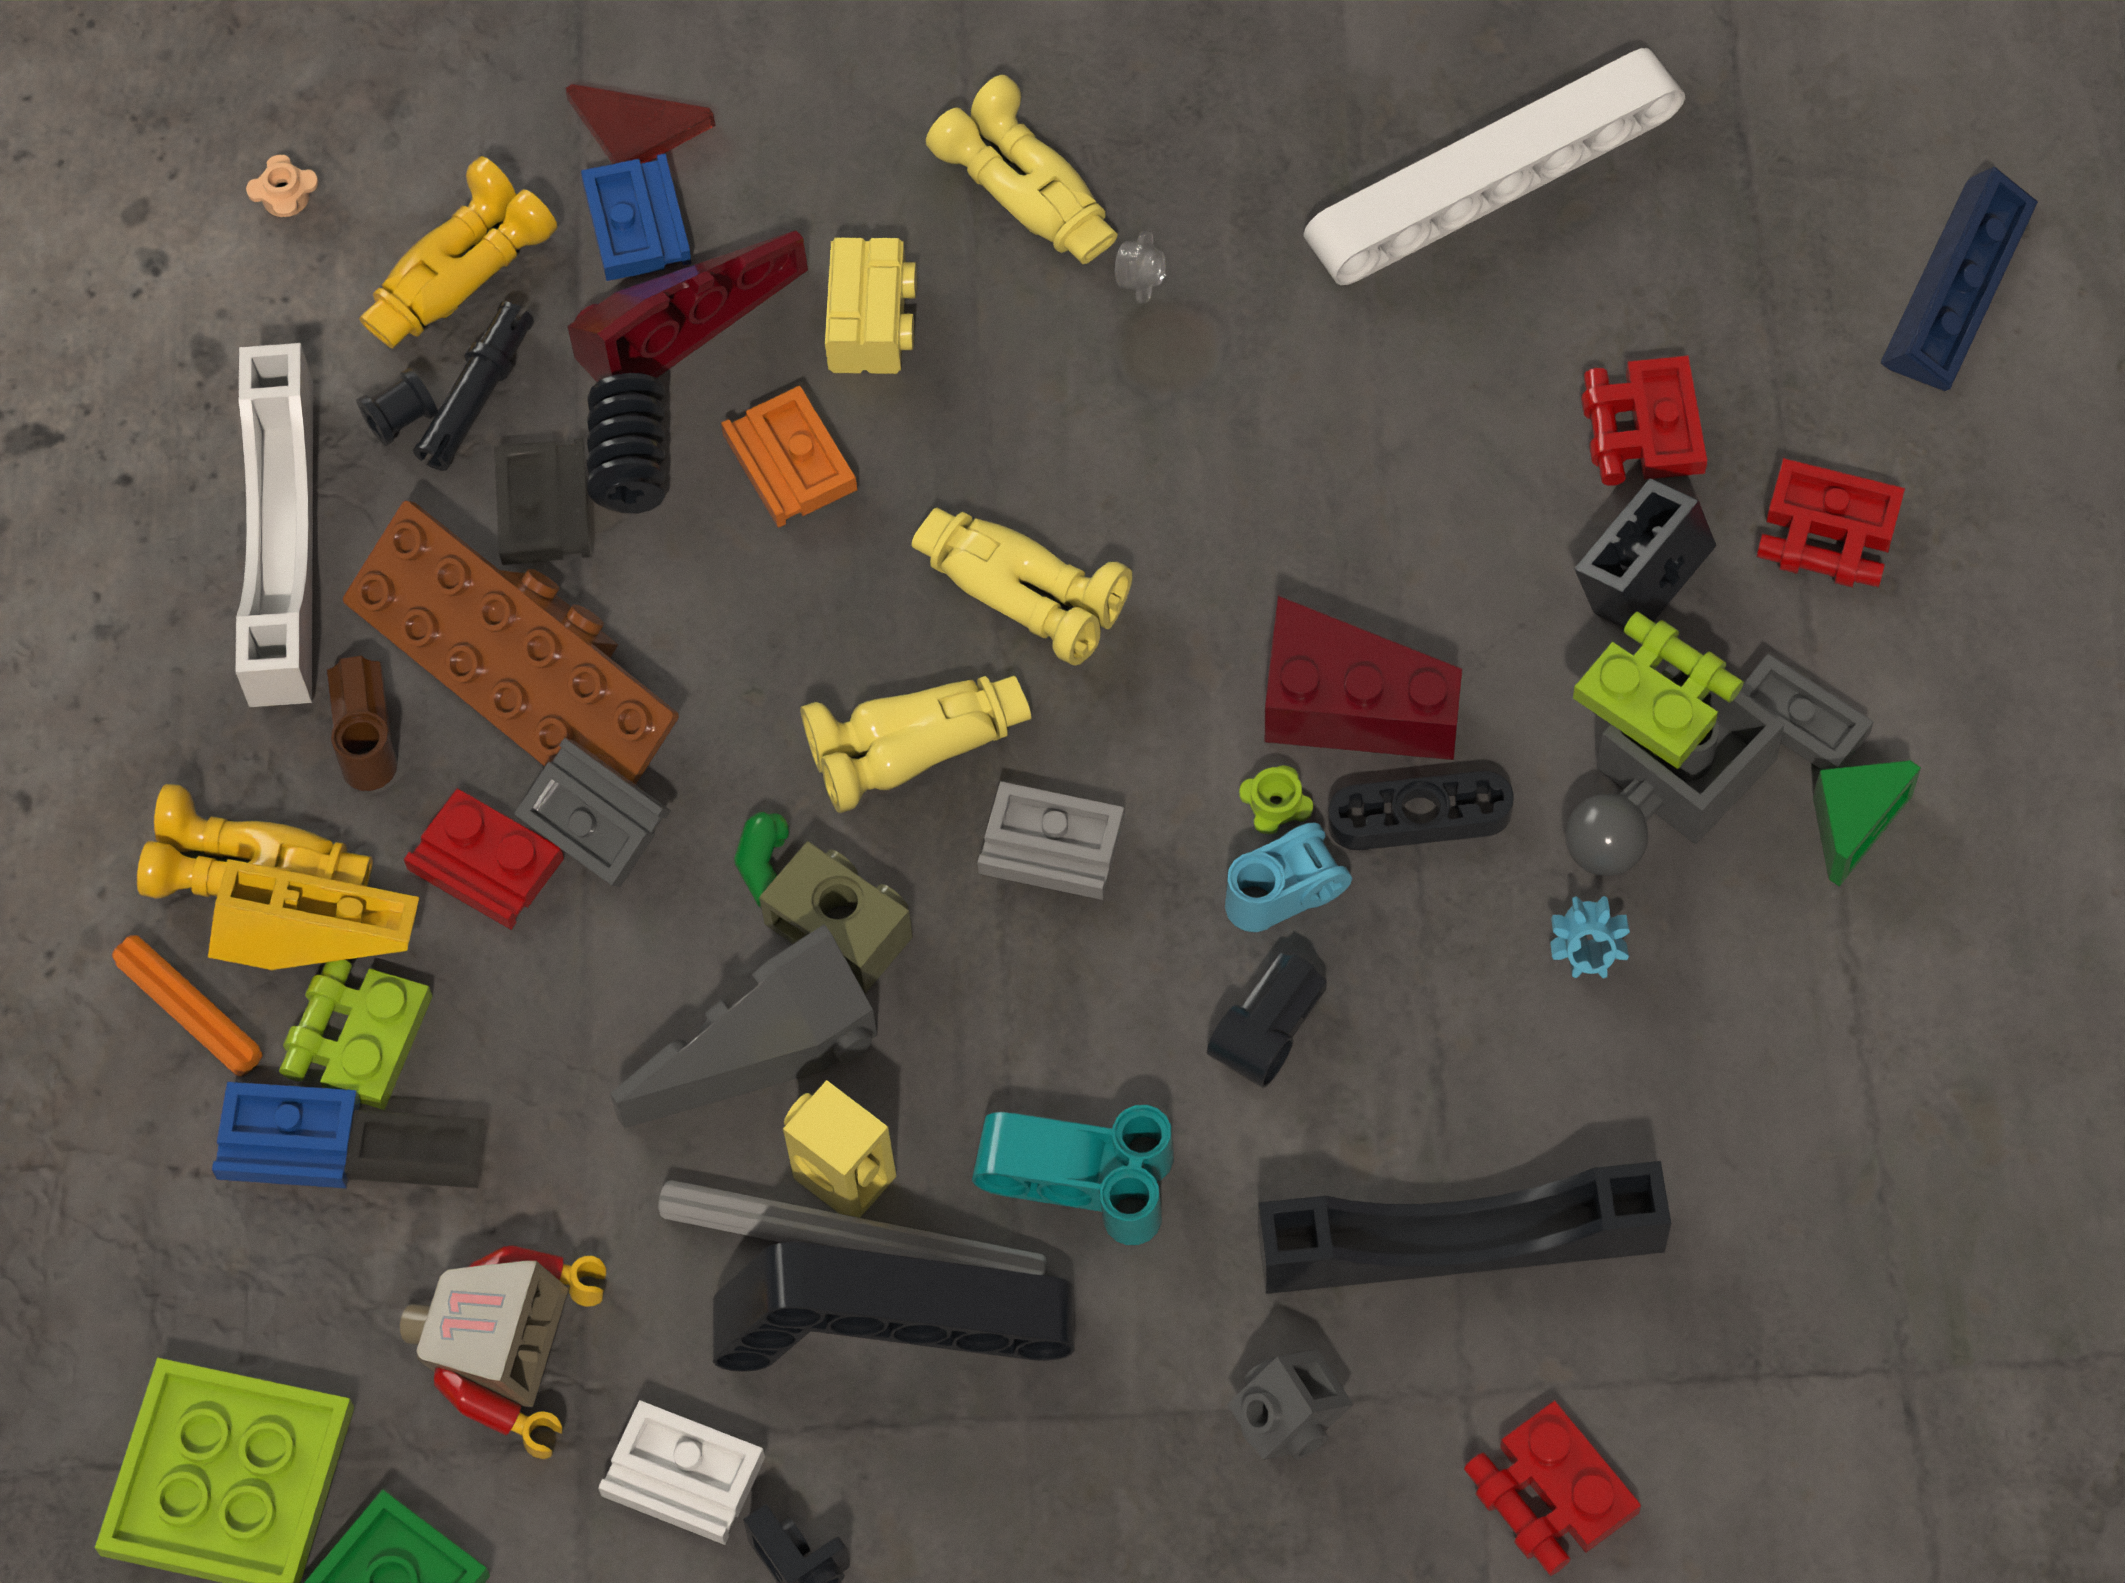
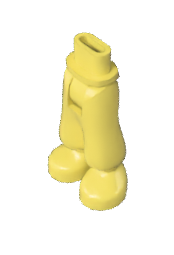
M983 676L978 678L977 685L974 680H967L911 694L866 701L854 709L850 721L845 723L838 722L822 703L814 702L800 707L802 723L812 756L819 773L822 772L828 796L839 813L854 809L863 793L868 789H893L942 761L973 750L992 740L995 741L1008 736L1007 727L1031 719L1029 705L1016 676L990 683L989 679ZM866 755L859 759H852L854 756Z

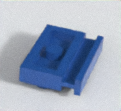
M666 154L657 155L656 161L640 164L639 159L581 170L583 188L606 281L664 270L665 264L682 261L683 266L692 264L690 248Z
M227 1082L217 1137L218 1152L216 1161H213L212 1166L216 1179L347 1189L348 1178L346 1175L348 1162L351 1161L361 1102L357 1090Z

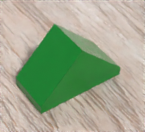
M1909 760L1820 770L1813 802L1828 879L1840 887L1912 798L1920 773V766Z

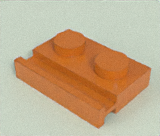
M797 386L747 410L746 416L732 423L729 419L721 422L724 438L778 528L786 525V519L800 512L802 516H805L857 491L855 475L801 386Z

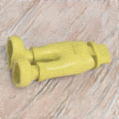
M1006 75L996 76L989 80L977 93L972 104L970 117L961 108H952L942 114L931 126L926 137V146L936 158L947 163L961 164L968 167L967 172L977 184L982 185L1030 232L1053 242V246L1058 252L1063 253L1069 250L1081 264H1087L1108 249L1115 242L1118 235L1104 221L1105 210L1096 203L1089 188L1076 170L1055 150L1035 138V135L1024 124H1018L1016 115L1021 103V92L1017 84ZM980 135L996 144L1000 148L1001 153L1009 161L1015 163L1026 175H1019L1003 161L1002 156L994 148L985 145Z
M938 507L934 508L919 527L912 540V548L931 557L930 563L932 568L947 574L967 594L1029 628V632L1042 638L1050 636L1053 640L1052 646L1056 656L1060 660L1074 666L1081 664L1092 655L1099 644L1100 626L1105 629L1112 627L1124 606L1131 587L1132 570L1120 562H1108L1099 568L1092 578L1085 577L1084 571L1070 564H1065L1045 547L1029 537L996 523L977 518L972 520V517L965 512H961L955 517ZM1021 583H1029L1052 595L1054 599L1067 607L1073 606L1075 608L1070 609L1068 612L1062 610L1059 603L1047 597H1042Z

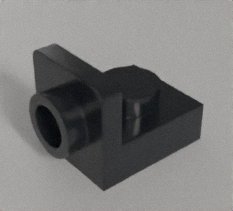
M767 1504L743 1519L748 1542L777 1583H841L845 1577L843 1572L850 1567L847 1547L840 1537L832 1539L804 1558L803 1556L810 1552V1548L800 1530L789 1517L779 1522Z

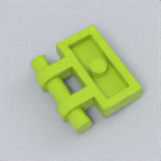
M1636 612L1627 622L1624 633L1642 646L1633 656L1612 642L1574 686L1573 699L1679 769L1716 724L1718 711L1702 700L1712 691L1728 703H1731L1741 691L1744 681L1725 669L1726 662L1712 652H1707L1703 655L1678 638L1679 631L1665 621L1661 620L1656 624L1640 612ZM1663 659L1689 676L1681 687L1655 670Z
M347 960L326 962L321 975L313 976L305 993L309 1002L299 1025L290 1027L283 1043V1048L287 1053L279 1072L288 1079L303 1081L311 1062L325 1066L326 1069L320 1081L322 1088L357 1090L361 1100L360 1103L385 1110L433 997L431 990L427 985L370 968L360 990H355L345 986L352 968L350 962ZM333 1011L348 1015L337 1042L323 1037Z

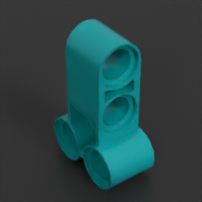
M1134 1105L1125 1109L1116 1117L1112 1128L1007 1112L991 1113L984 1120L972 1182L981 1190L991 1194L1102 1212L1103 1224L1108 1235L1116 1242L1125 1245H1140L1150 1241L1158 1233L1162 1224V1209L1157 1181L1162 1180L1170 1172L1174 1163L1171 1125L1163 1112L1150 1105ZM1139 1137H1150L1159 1142V1145L1146 1153H1138L1127 1147L1134 1139ZM1128 1197H1137L1147 1203L1144 1209L1135 1214H1124L1115 1209V1206L1121 1200Z

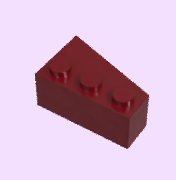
M1278 596L1265 703L1264 742L1454 760L1462 669Z

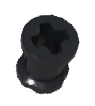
M410 368L400 372L401 380L371 398L363 395L356 399L357 406L364 420L384 446L394 442V434L422 416L431 419L438 412L426 386Z

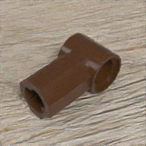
M362 655L343 658L339 660L337 665L327 669L333 720L331 742L344 780L352 788L360 791H373L388 784L397 771V759L391 741L383 667L380 661H371L365 659ZM364 748H374L365 754H355Z

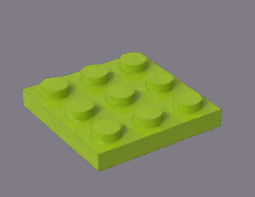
M157 1357L95 1545L96 1551L102 1557L221 1583H301L354 1411L351 1399Z

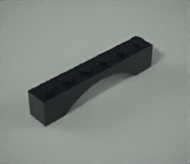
M1661 1161L1595 1167L1571 1177L1535 1188L1498 1196L1455 1202L1383 1204L1351 1201L1326 1195L1258 1202V1236L1266 1294L1665 1253L1671 1228Z

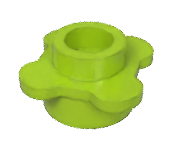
M1282 765L1267 768L1257 774L1254 779L1245 780L1240 786L1239 797L1242 802L1250 805L1255 815L1254 827L1260 833L1274 834L1278 831L1280 825L1292 820L1305 821L1312 815L1313 802L1311 798L1302 794L1298 773L1290 766ZM1273 796H1280L1282 802L1273 804L1270 799Z

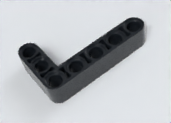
M805 1242L778 1243L764 1249L715 1294L713 1298V1363L715 1366L729 1371L747 1372L765 1369L775 1363L810 1332L1026 1360L1049 1361L1062 1359L1072 1355L1075 1351L1073 1285L1066 1279Z

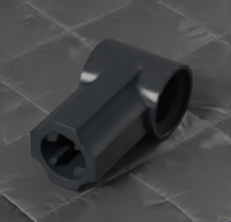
M1280 953L1242 1007L1238 1004L1234 1005L1221 1019L1209 1041L1207 1055L1262 1088L1267 1087L1284 1065L1293 1045V1036L1326 991L1327 980L1315 970L1312 964L1295 954L1289 956Z

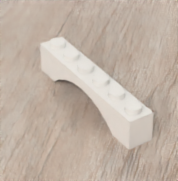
M301 343L239 347V408L245 463L247 534L244 584L236 616V675L249 707L312 703L313 379Z

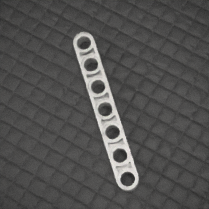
M1640 48L1318 213L1306 226L1303 234L1304 239L1337 284H1352L1661 125L1678 112L1684 103L1685 93L1652 50Z

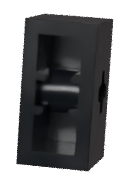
M1650 478L1574 570L1593 613L1625 628L1629 619L1636 612H1640L1654 622L1717 545L1699 500Z

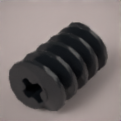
M641 373L612 375L592 386L587 396L590 411L587 417L590 432L587 437L589 451L587 458L589 473L587 491L589 497L596 504L608 510L639 514L661 505L665 498L664 489L659 487L665 481L664 468L660 466L665 459L664 447L660 444L665 438L664 425L660 423L665 417L664 404L660 402L665 396L664 383L656 377Z

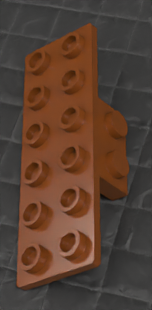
M402 502L343 596V602L543 766H546L548 761L552 762L562 748L559 746L564 738L576 741L636 785L679 718L676 710L610 659L619 644L601 631L604 622L597 615L580 605L573 604L570 606L556 595L560 589L559 586L549 577L534 569H527L525 573L499 570L415 502Z

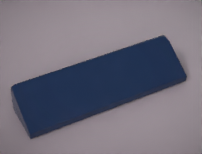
M1996 167L1987 169L1971 177L1966 182L1880 363L1893 372L1942 391L1951 389L2038 203L2037 200Z

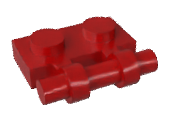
M1689 356L1628 361L1626 368L1627 383L1610 384L1608 371L1604 368H1593L1584 373L1586 391L1582 394L1581 400L1584 416L1591 419L1594 438L1589 443L1592 463L1599 467L1601 481L1604 485L1614 486L1625 481L1626 476L1623 463L1629 459L1640 458L1644 480L1705 474L1707 456ZM1632 411L1635 430L1618 432L1615 415L1618 412Z
M1783 458L1766 522L1790 528L1787 539L1762 534L1756 557L1780 563L1779 570L1798 574L1799 568L1836 577L1835 584L1853 588L1854 582L1879 588L1885 564L1861 558L1864 547L1889 552L1905 488ZM1811 533L1845 542L1842 553L1806 544L1808 534Z
M1555 1400L1501 1439L1500 1449L1513 1463L1509 1468L1499 1471L1485 1452L1475 1456L1464 1467V1471L1479 1488L1475 1493L1478 1499L1488 1511L1496 1509L1516 1533L1517 1537L1514 1543L1527 1559L1535 1557L1550 1576L1563 1569L1571 1560L1557 1542L1562 1536L1569 1532L1584 1552L1587 1553L1637 1516L1641 1508L1638 1500ZM1531 1485L1552 1512L1538 1519L1518 1493Z

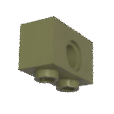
M808 841L759 897L764 924L792 944L820 926L825 925L834 937L864 994L867 993L913 938L908 904L895 890L884 884L874 887L858 876L857 869L845 856L832 849L825 853ZM839 906H847L855 910L853 914L844 919H831L826 916L831 909Z

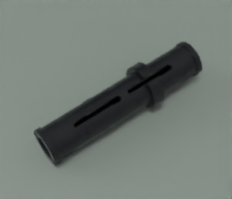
M507 301L501 302L497 308L496 315L481 340L473 342L464 355L467 361L466 365L422 439L413 449L414 455L420 461H423L427 454L432 455L426 464L429 467L440 471L448 469L451 459L496 383L504 381L511 372L513 366L510 360L527 331L534 324V318L527 311L523 313L520 319L515 318L522 308L519 305Z

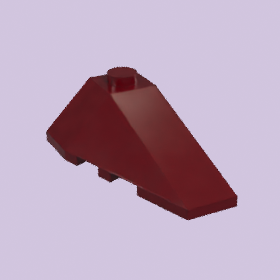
M794 230L615 292L599 304H592L578 314L574 322L567 326L574 358L597 383L612 375L624 373H641L658 378L807 272L808 266L804 238Z

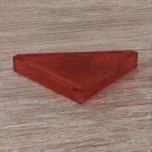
M576 84L565 88L567 100L612 164L639 159L640 164L647 163L656 158L657 155L664 154L716 126L714 114L707 107Z

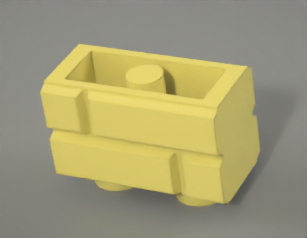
M835 238L831 241L825 349L828 370H831L833 373H861L863 370H867L869 373L897 374L901 371L902 350H913L914 314H904L905 298L916 299L917 266L916 262H906L904 242L899 238H871L870 241H865L863 238Z

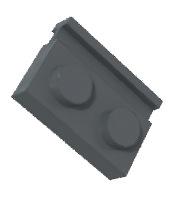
M564 738L559 745L562 748L552 762L548 761L514 815L611 886L621 887L655 836L654 830L662 818H667L671 810L576 741Z

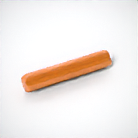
M130 935L114 949L112 957L115 960L116 966L236 1076L247 1075L253 1067L260 1063L263 1055L259 1045L141 937Z

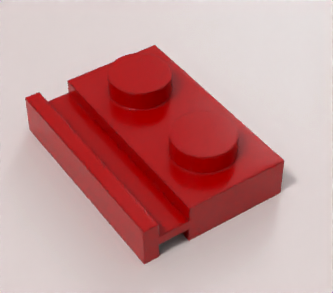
M458 788L421 835L422 841L413 853L408 852L404 858L408 871L510 930L516 925V917L522 909L530 906L564 860L562 849L554 843Z

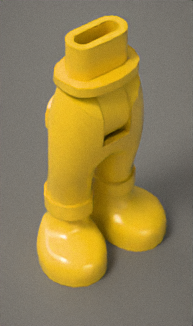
M480 156L468 166L466 180L472 194V200L468 207L462 205L452 215L450 220L429 232L403 255L382 284V288L379 287L373 292L375 303L359 317L363 326L389 348L393 349L409 333L418 337L424 332L421 323L426 326L451 315L460 304L502 267L508 266L517 257L516 250L527 245L540 244L549 239L557 230V222L545 204L537 196L525 189L516 195L506 175L488 158ZM503 222L498 229L492 228L494 225ZM473 245H476V246H474L470 251H468L464 256L460 257V256H461L462 254H464L470 247H472Z
M165 784L159 793L154 814V830L157 842L147 841L142 849L137 870V890L140 895L154 899L164 898L178 890L191 888L192 893L204 897L217 896L226 862L198 856L194 859L186 857L180 852L200 851L204 852L207 856L239 858L250 861L248 863L362 886H368L373 859L371 856L348 853L344 843L335 842L333 844L330 840L314 833L288 825L260 821L233 822L212 816L206 820L196 814L193 798L188 790L180 785Z

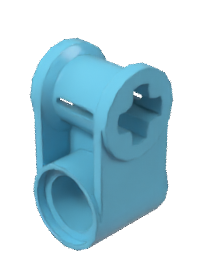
M1314 822L1298 826L1281 838L1252 852L1242 854L1233 861L1228 870L1225 911L1228 919L1236 927L1249 932L1267 930L1271 926L1300 912L1332 901L1349 887L1352 876L1347 867L1338 866L1323 842L1326 835L1320 824ZM1254 886L1266 890L1269 894L1255 898L1244 894L1241 890Z

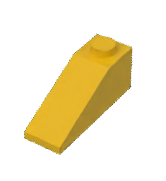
M227 859L215 902L208 958L276 970L407 951L419 897Z

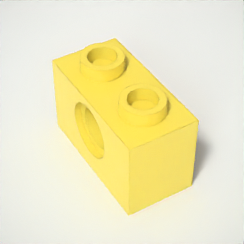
M827 1080L813 1096L810 1093L802 1095L788 1111L784 1120L785 1127L783 1132L793 1178L839 1214L860 1218L896 1178L888 1126Z

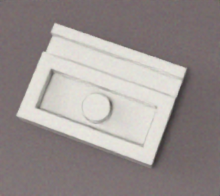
M639 1400L611 1459L612 1465L607 1476L601 1480L598 1489L604 1498L725 1545L729 1538V1530L735 1517L738 1518L765 1459L763 1448Z

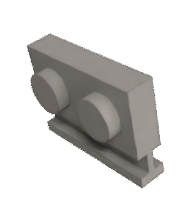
M1000 781L984 837L985 843L977 862L978 874L1103 900L1107 878L1111 872L1125 820L1124 807Z

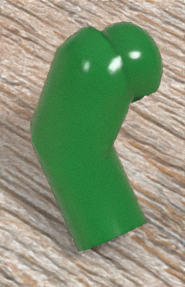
M758 812L751 816L744 823L734 856L735 866L759 907H761L759 897L777 877L770 863L774 848L781 847L785 842L784 839L789 837V825L785 818L778 813L767 814L765 812Z

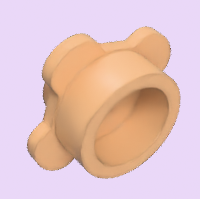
M275 155L268 159L267 168L262 175L248 182L246 191L250 200L253 202L262 201L265 209L272 215L290 217L298 214L306 207L309 201V193L316 190L318 179L314 171L309 169L301 170L292 165L288 156ZM287 183L284 187H277L278 184Z

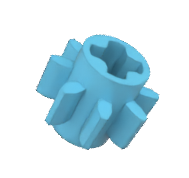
M1575 896L1572 898V907L1567 911L1565 917L1562 915H1552V930L1558 936L1550 942L1553 960H1561L1568 957L1572 977L1577 978L1583 972L1588 974L1598 973L1602 978H1606L1607 968L1612 965L1615 958L1619 960L1628 959L1627 943L1622 939V937L1630 933L1628 918L1626 915H1617L1611 918L1607 897L1603 896L1597 903L1592 901L1582 902ZM1592 934L1594 939L1588 940L1586 935Z

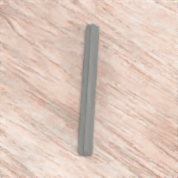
M673 1180L665 1182L659 1197L658 1210L660 1216L664 1219L782 1243L805 1242L1044 1276L1047 1273V1259L1044 1255Z

